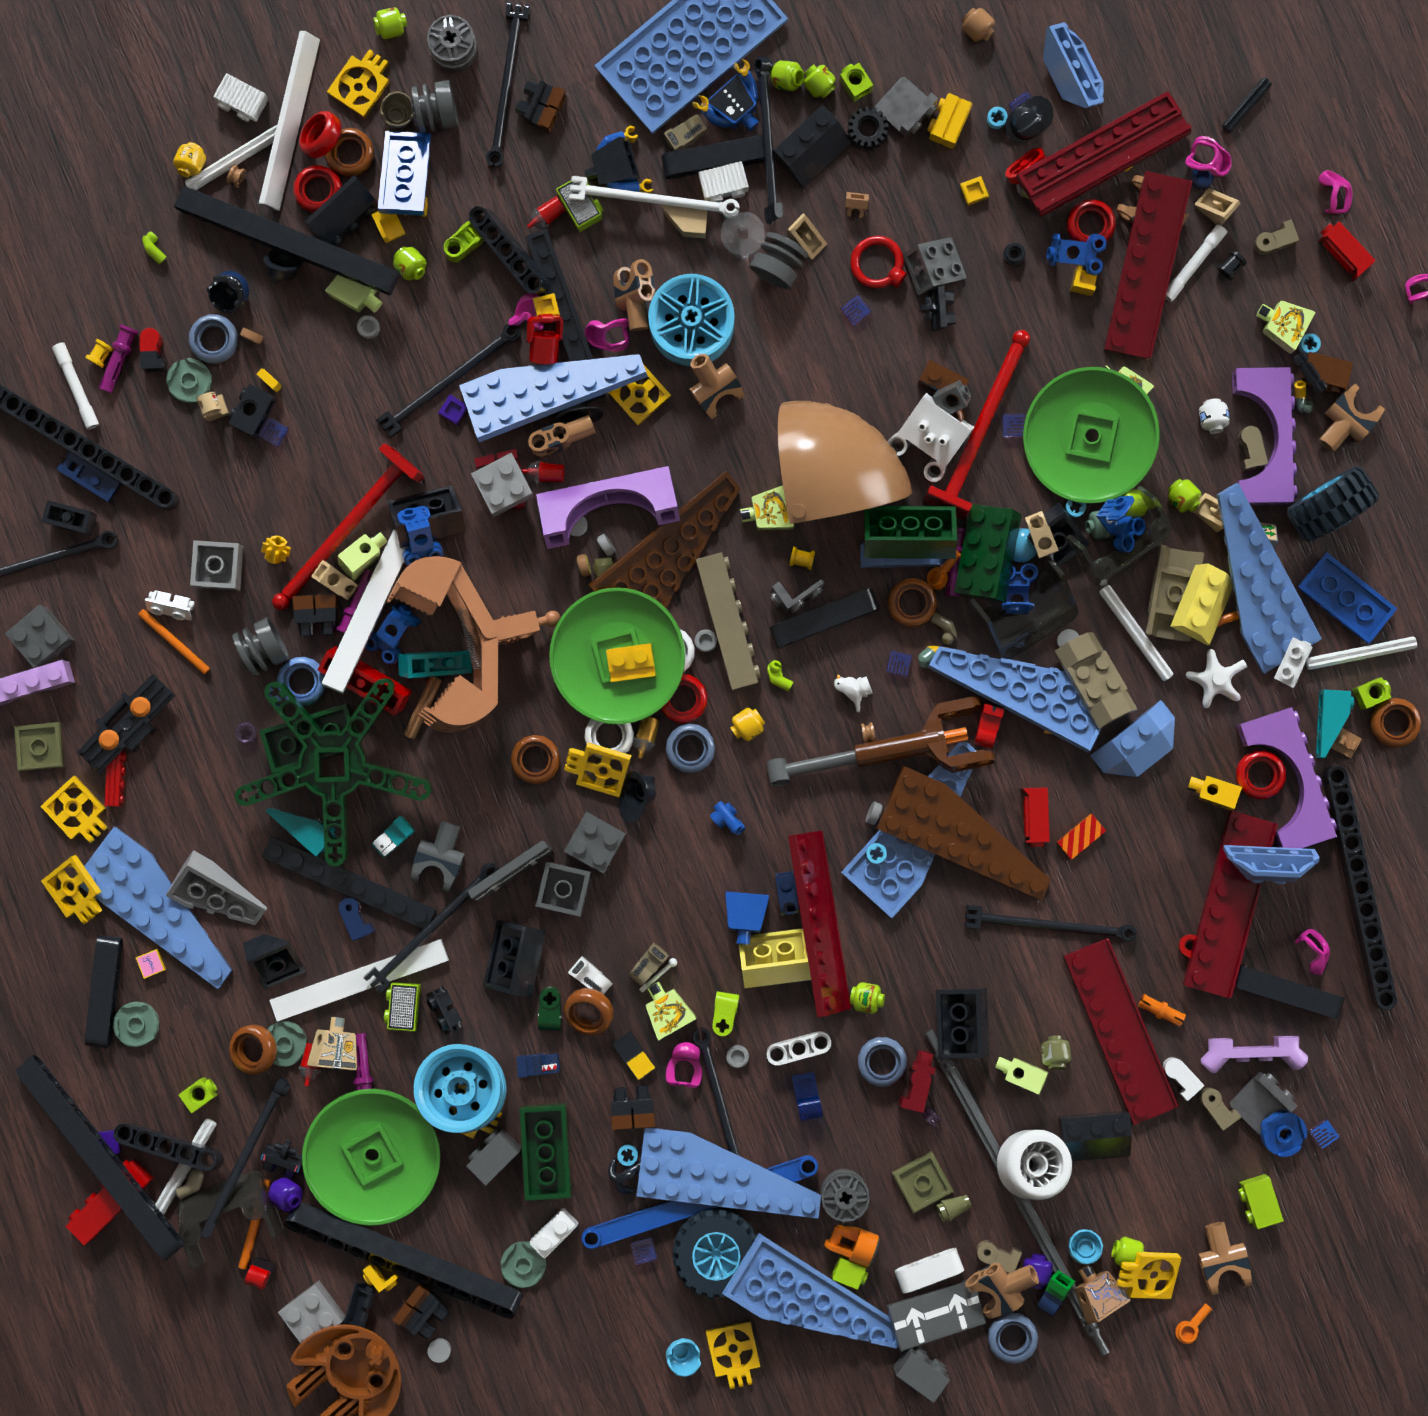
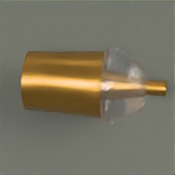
M646 717L640 722L637 734L633 739L634 748L639 752V759H642L643 754L650 753L655 747L659 725L658 719Z

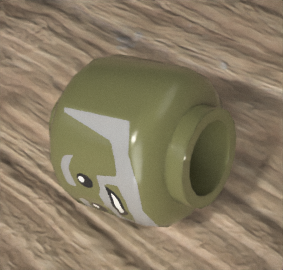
M1049 1036L1048 1041L1041 1044L1042 1062L1045 1066H1048L1049 1070L1066 1069V1065L1071 1063L1070 1043L1062 1040V1036Z

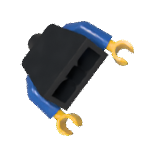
M629 126L626 128L625 133L620 131L603 138L596 151L591 155L594 166L585 169V176L589 182L598 179L600 185L611 189L634 192L641 190L642 193L649 194L653 191V189L647 190L644 188V184H650L652 180L645 179L642 183L638 182L641 178L630 144L638 139V135L630 136L628 134L634 132L635 127Z

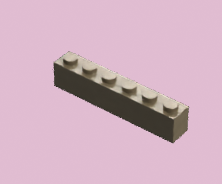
M720 552L696 559L731 689L734 691L758 684L757 679L761 678L758 665L754 666L751 657L755 656L752 643L747 644L745 635H749L746 621L741 622L739 614L743 613L740 600L735 601L733 592L737 591L734 578L729 579L727 570H731L728 556L723 558V554Z

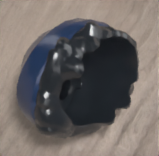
M225 271L218 276H214L213 282L206 289L208 298L215 309L236 314L239 308L244 307L249 297L247 281L242 275L234 271Z

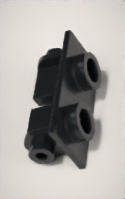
M442 986L436 989L435 992L432 991L426 994L428 997L426 999L428 1007L431 1011L435 1012L438 1018L436 1020L437 1025L442 1032L444 1031L447 1035L463 1027L461 1024L463 1021L456 1007L449 1011L446 1008L453 1004L447 989L444 990Z
M355 1282L342 1325H355L366 1328L365 1324L369 1314L366 1310L371 1308L373 1298L376 1295L374 1285L370 1286L368 1283Z

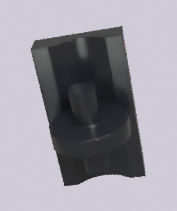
M944 286L936 287L937 289L929 291V297L925 298V305L919 307L920 313H926V320H931L932 331H939L956 324L955 313H946V305L954 304V292L946 291Z
M287 1139L284 1145L276 1142L274 1146L268 1143L260 1157L263 1160L262 1169L274 1172L277 1165L284 1167L282 1175L292 1180L303 1166L302 1155L297 1154V1149L290 1147L292 1140Z

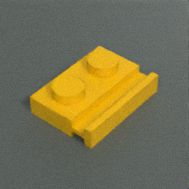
M652 643L606 650L611 682L656 676Z

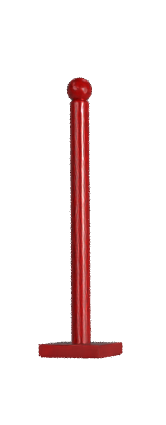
M1018 330L1012 336L1013 343L1004 359L946 491L931 485L923 500L924 503L930 506L956 507V517L961 520L965 519L972 503L958 498L959 492L1024 347L1030 342V335L1025 330Z
M383 443L378 450L388 457L393 464L285 586L282 593H278L273 597V607L279 611H284L289 607L290 600L293 599L292 596H296L311 579L321 561H326L403 472L419 483L425 478V475L393 447Z

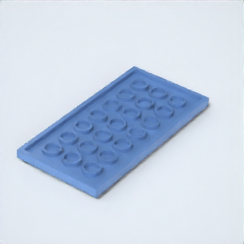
M672 0L595 64L594 67L653 135L695 100L698 95L702 94L733 68L734 63H739L788 21V18L773 0Z

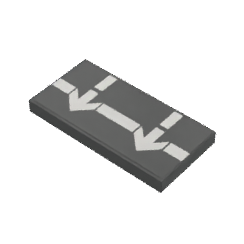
M540 841L469 889L468 894L472 899L478 902L482 901L553 853V849L545 841Z
M968 1279L887 1305L900 1351L986 1323L978 1292H969L965 1287Z

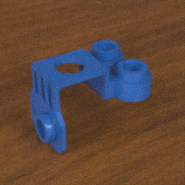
M1054 233L1051 247L1047 249L1046 258L1049 260V265L1055 266L1057 262L1083 265V269L1087 274L1098 275L1103 269V263L1101 259L1096 257V253L1102 252L1105 249L1106 239L1102 235L1092 234L1088 237L1087 242L1062 240L1060 239V234ZM1099 239L1101 246L1096 248L1095 241ZM1070 246H1076L1079 249V255L1075 259H1070L1067 256V249ZM1096 262L1098 267L1093 271L1091 265Z
M1133 496L1107 499L1096 516L1110 535H1116L1113 544L1119 552L1132 551L1134 548L1133 535H1142L1145 531V521L1142 518L1125 516L1135 501Z
M428 507L407 508L397 514L399 523L406 526L410 541L409 547L402 552L404 563L407 566L416 560L422 559L423 556H443L444 552L441 544L432 539L428 522L431 515ZM424 534L427 536V538L414 541L417 535Z
M1032 563L1024 564L1020 572H1016L1015 567L1012 565L1006 603H1002V609L1006 610V614H1029V611L1034 610V604L1029 603V583L1034 582L1038 577L1036 565ZM1031 571L1033 576L1028 578L1025 576V573ZM1016 594L1021 595L1024 602H1011V597Z
M395 604L391 607L392 612L388 614L378 632H372L369 639L374 641V646L369 643V639L365 646L369 651H376L379 648L383 650L381 654L382 659L390 665L398 662V653H401L398 647L400 644L399 640L409 626L417 627L422 623L420 618L413 614L411 609L404 604ZM392 624L397 628L398 632L395 637L386 632L387 625ZM387 653H390L393 658L390 659L387 656Z

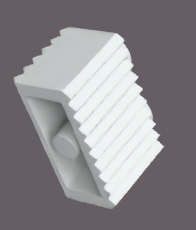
M227 73L213 96L218 102V107L227 112L230 109L238 112L237 116L246 122H249L250 119L257 122L268 102V97L264 92Z
M742 161L698 172L705 201L720 203L724 201L723 198L729 196L737 199L745 196V192L749 190Z
M561 1208L531 1238L530 1245L545 1259L577 1227L578 1221L565 1208Z

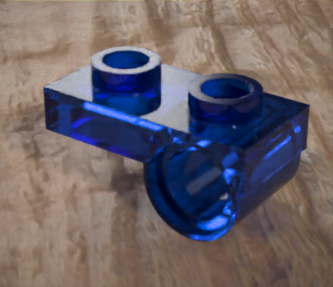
M814 1071L793 1075L792 1081L800 1120L806 1121L823 1117Z

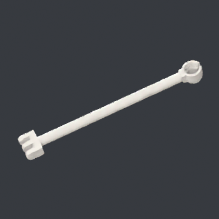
M572 176L571 182L580 183V186L570 185L571 191L579 192L578 194H569V199L585 202V195L587 194L723 213L728 219L737 217L739 214L738 210H740L738 202L734 199H728L720 203L588 186L586 177ZM732 204L735 206V209L728 211L726 207Z

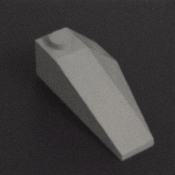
M194 850L182 865L166 893L167 897L185 907L193 909L195 906L206 909L207 913L214 914V912L225 914L230 919L256 925L267 910L264 904L216 863Z

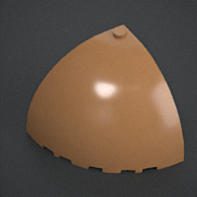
M789 401L781 404L778 415V447L783 489L790 524L865 510L895 502L913 494L906 469L898 458L895 449L890 446L888 441L874 426L868 424L858 415L828 403Z

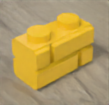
M948 93L946 99L941 98L936 110L940 112L937 120L932 118L927 130L931 132L929 139L954 149L972 108V102L961 99L951 93Z

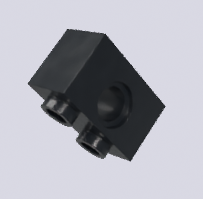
M249 384L247 388H243L239 396L240 402L237 408L234 407L231 410L228 419L232 427L257 439L277 399L273 395ZM249 406H256V411L253 415H246V409Z
M47 500L41 522L92 536L97 514Z

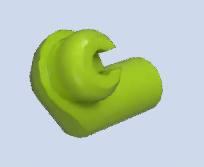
M150 231L146 236H143L142 242L146 253L160 264L167 256L154 245L158 237Z
M771 661L767 667L770 682L789 692L793 681L783 677L782 665L779 661Z

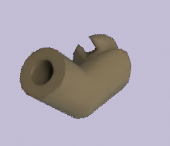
M935 613L931 623L942 628L944 632L942 641L947 645L952 644L957 639L954 623L944 616Z
M194 1168L189 1173L186 1185L176 1189L180 1200L200 1190L204 1178L202 1170Z

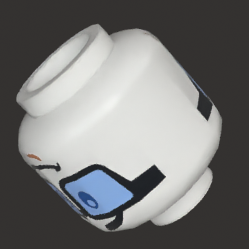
M1220 399L1206 400L1199 408L1201 427L1204 430L1210 431L1211 434L1221 433L1223 428L1229 425L1228 406L1226 403L1221 402Z

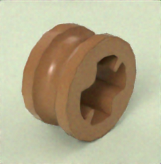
M233 165L228 173L226 182L228 184L233 183L234 187L239 188L245 178L246 170L243 168L238 169L237 165Z
M870 722L867 726L861 724L863 742L876 741L873 723Z

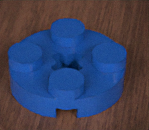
M1287 1110L1274 1112L1268 1118H1265L1260 1125L1261 1141L1264 1147L1281 1157H1288L1297 1153L1302 1148L1303 1139L1306 1140L1307 1128L1304 1121L1293 1112L1291 1113ZM1283 1129L1288 1130L1285 1138L1279 1136Z

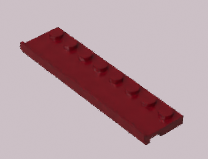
M1166 91L1017 173L1016 178L1038 211L1039 216L1042 217L1190 135L1192 126L1190 123L1187 124L1182 116L1181 109L1169 91Z
M1149 171L1144 172L1104 350L1151 359L1192 180Z
M1229 811L1183 986L1228 999L1232 998L1262 883H1254L1247 880L1227 858L1223 847L1224 845L1272 847L1278 826L1277 823L1236 811Z
M822 830L789 835L788 839L817 1017H825L850 1010L851 1004L824 835Z
M1104 938L1089 946L1087 945L1063 955L1127 1112L1130 1113L1132 1124L1136 1125L1178 1108L1177 1101L1109 938Z

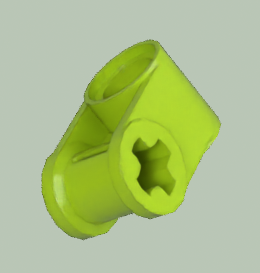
M468 221L446 240L444 252L449 261L454 263L460 262L485 240ZM452 246L460 247V251L457 254L449 253V249Z
M717 991L712 1024L713 1030L717 1035L726 1036L732 1031L739 995ZM722 1019H725L726 1024L729 1025V1029H725L724 1032H720V1028L716 1025Z

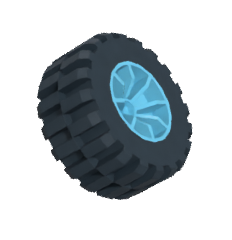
M1355 466L1338 474L1298 499L1287 508V515L1301 538L1306 542H1311L1344 526L1372 507L1379 500V493L1364 469Z
M719 1207L712 1210H703L696 1215L688 1217V1220L679 1228L673 1246V1264L678 1278H681L683 1281V1285L687 1289L691 1288L694 1290V1294L698 1296L701 1294L705 1295L706 1299L713 1300V1297H720V1300L727 1299V1296L722 1294L757 1237L753 1227L744 1220L742 1215H737L733 1213V1210L727 1208L726 1210H720Z

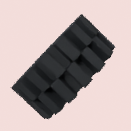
M865 107L864 110L858 109L857 113L854 112L848 123V137L851 139L852 144H856V148L860 149L861 147L863 151H867V149L872 151L875 150V147L879 148L882 142L884 143L888 133L886 116L883 117V112H877V108L874 107L873 109H869V107ZM865 121L873 122L877 128L876 133L870 137L862 135L859 130L861 123Z

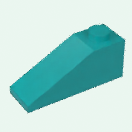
M469 650L398 653L399 676L418 678L472 673L471 652H468Z
M1325 689L1319 691L1316 758L1326 757L1349 717L1350 710H1353L1354 697L1351 696V691Z
M268 808L265 811L313 855L320 857L324 852V825L321 821L273 808ZM331 827V836L337 838V835L333 833L336 829Z

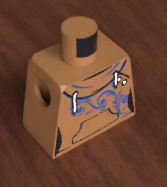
M1090 1264L1078 1270L1084 1282L1075 1288V1293L1088 1324L1100 1322L1131 1301L1125 1291L1117 1285V1281L1110 1272L1104 1271L1095 1274Z

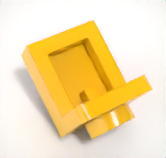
M370 1263L363 1269L365 1281L370 1286L374 1285L378 1292L383 1289L389 1291L398 1284L396 1279L400 1275L396 1273L386 1279L374 1264Z

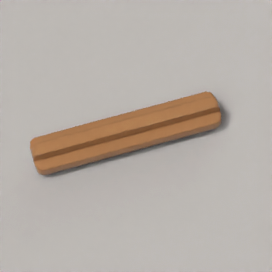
M430 676L404 731L406 737L410 739L416 738L424 721L418 714L425 707L430 708L442 682L441 679Z

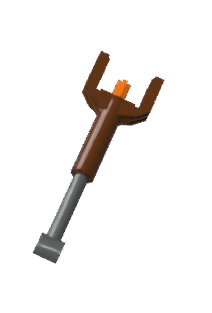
M973 696L938 703L929 715L928 721L922 730L917 733L855 745L854 751L851 750L788 764L786 759L783 758L770 760L766 763L770 785L773 787L783 786L790 782L789 777L855 763L859 767L922 754H926L934 759L939 766L951 773L989 766L995 763L992 751L978 750L948 757L947 745L968 741L967 730L964 727L944 732L941 720L974 714L983 707L981 698Z

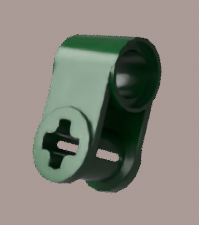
M546 987L540 994L538 1030L561 1031V995L555 987ZM548 992H552V996L556 997L552 1003H548V999L544 998Z

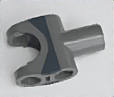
M441 821L434 843L421 840L413 862L412 882L417 883L421 873L423 874L426 868L436 866L440 868L444 875L443 882L445 883L442 891L445 893L450 892L460 873L465 853L453 850L461 827Z

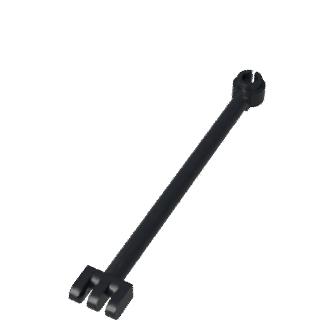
M507 2L505 17L506 19H512L493 145L486 154L487 164L491 168L494 167V163L491 162L494 157L499 158V162L495 163L496 169L500 168L504 163L503 153L501 152L520 22H528L530 5L527 4L524 6V13H521L520 3H516L514 12L512 11V2Z
M758 56L755 60L754 70L757 78H759L768 207L764 209L766 224L771 225L783 216L782 203L777 202L768 76L773 69V61L769 60L768 57Z
M505 325L503 333L397 414L392 416L387 411L376 421L378 424H381L387 420L388 422L382 426V429L387 431L393 427L394 429L387 435L389 438L394 437L403 430L398 423L503 344L519 340L521 336L520 328L514 325ZM508 329H515V334L508 335Z
M104 531L99 538L0 567V577L99 547L113 549L119 543V539H116L118 535L112 531ZM109 537L115 538L112 544L107 543Z
M484 863L478 877L384 968L379 971L374 966L363 977L368 981L373 975L375 976L369 985L373 988L380 982L381 985L376 989L378 994L391 984L386 977L470 897L468 890L489 877L486 871L489 868L493 869L494 863ZM497 866L495 867L494 872L499 870Z
M966 905L967 910H975V914H965V918L974 919V923H964V927L980 929L981 922L1115 936L1124 942H1132L1137 937L1131 935V937L1127 938L1124 935L1127 929H1130L1132 933H1137L1135 927L1130 924L1117 928L982 913L983 906Z
M701 1027V1032L706 1034V1038L700 1040L697 1037L698 1033H700L697 1028L693 1033V1040L700 1046L728 1149L730 1152L739 1155L709 1047L711 1034L708 1029Z
M282 1077L278 1078L200 1233L202 1238L206 1239L211 1236L280 1095L285 1097L291 1084L287 1083L288 1080Z

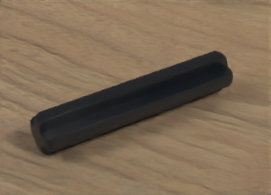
M1263 77L1222 124L1224 131L1231 133L1272 86L1271 81Z

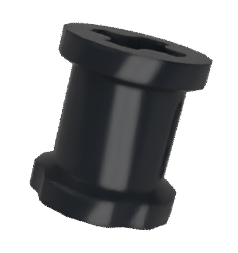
M1232 250L1229 258L1222 265L1220 264L1217 270L1226 279L1231 281L1234 278V274L1242 266L1244 267L1247 261L1241 254Z

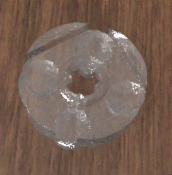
M741 212L737 217L733 219L727 218L724 221L721 229V241L724 248L730 254L736 257L748 258L761 249V243L765 240V230L763 222L758 216L751 212ZM746 229L748 231V238L739 239L737 232Z

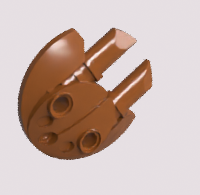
M346 1324L322 1328L303 1340L290 1358L295 1365L307 1366L287 1384L288 1395L294 1408L322 1382L326 1383L328 1380L333 1387L337 1388L340 1394L339 1398L319 1416H353L358 1413L359 1416H389L396 1405L401 1388V1371L398 1359L385 1340L366 1328ZM342 1343H346L351 1348L345 1350L342 1349L339 1345ZM379 1375L382 1380L374 1381L371 1377Z

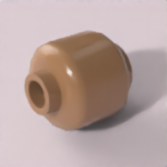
M972 8L962 19V30L974 42L981 41L982 39L987 41L995 32L992 29L995 20L983 8Z

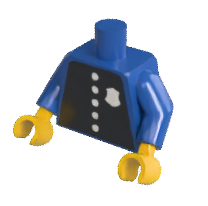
M742 59L744 62L742 69H739L738 64L734 63V69L740 72L741 75L737 73L709 99L698 95L702 100V104L699 106L698 103L693 102L692 105L696 109H701V113L712 125L736 129L743 123L749 131H752L759 124V121L752 115L757 110L759 97L756 82L751 72L748 71L750 65L748 61Z

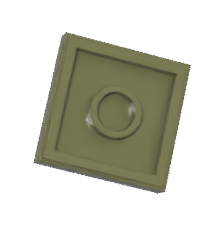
M61 722L14 726L18 771L65 767Z
M932 1151L892 1172L913 1213L954 1192Z

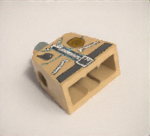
M331 1017L330 1031L319 1029L316 1031L307 1065L347 1070L357 1069L355 1033L343 1032L345 1018Z

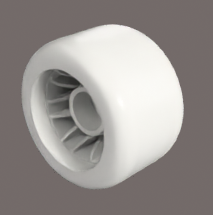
M1023 1130L1011 1135L1001 1146L997 1157V1171L1001 1182L1012 1194L1024 1199L1044 1200L1054 1197L1065 1188L1072 1172V1159L1066 1144L1057 1135L1045 1130ZM1030 1159L1033 1162V1167L1031 1170L1029 1168Z

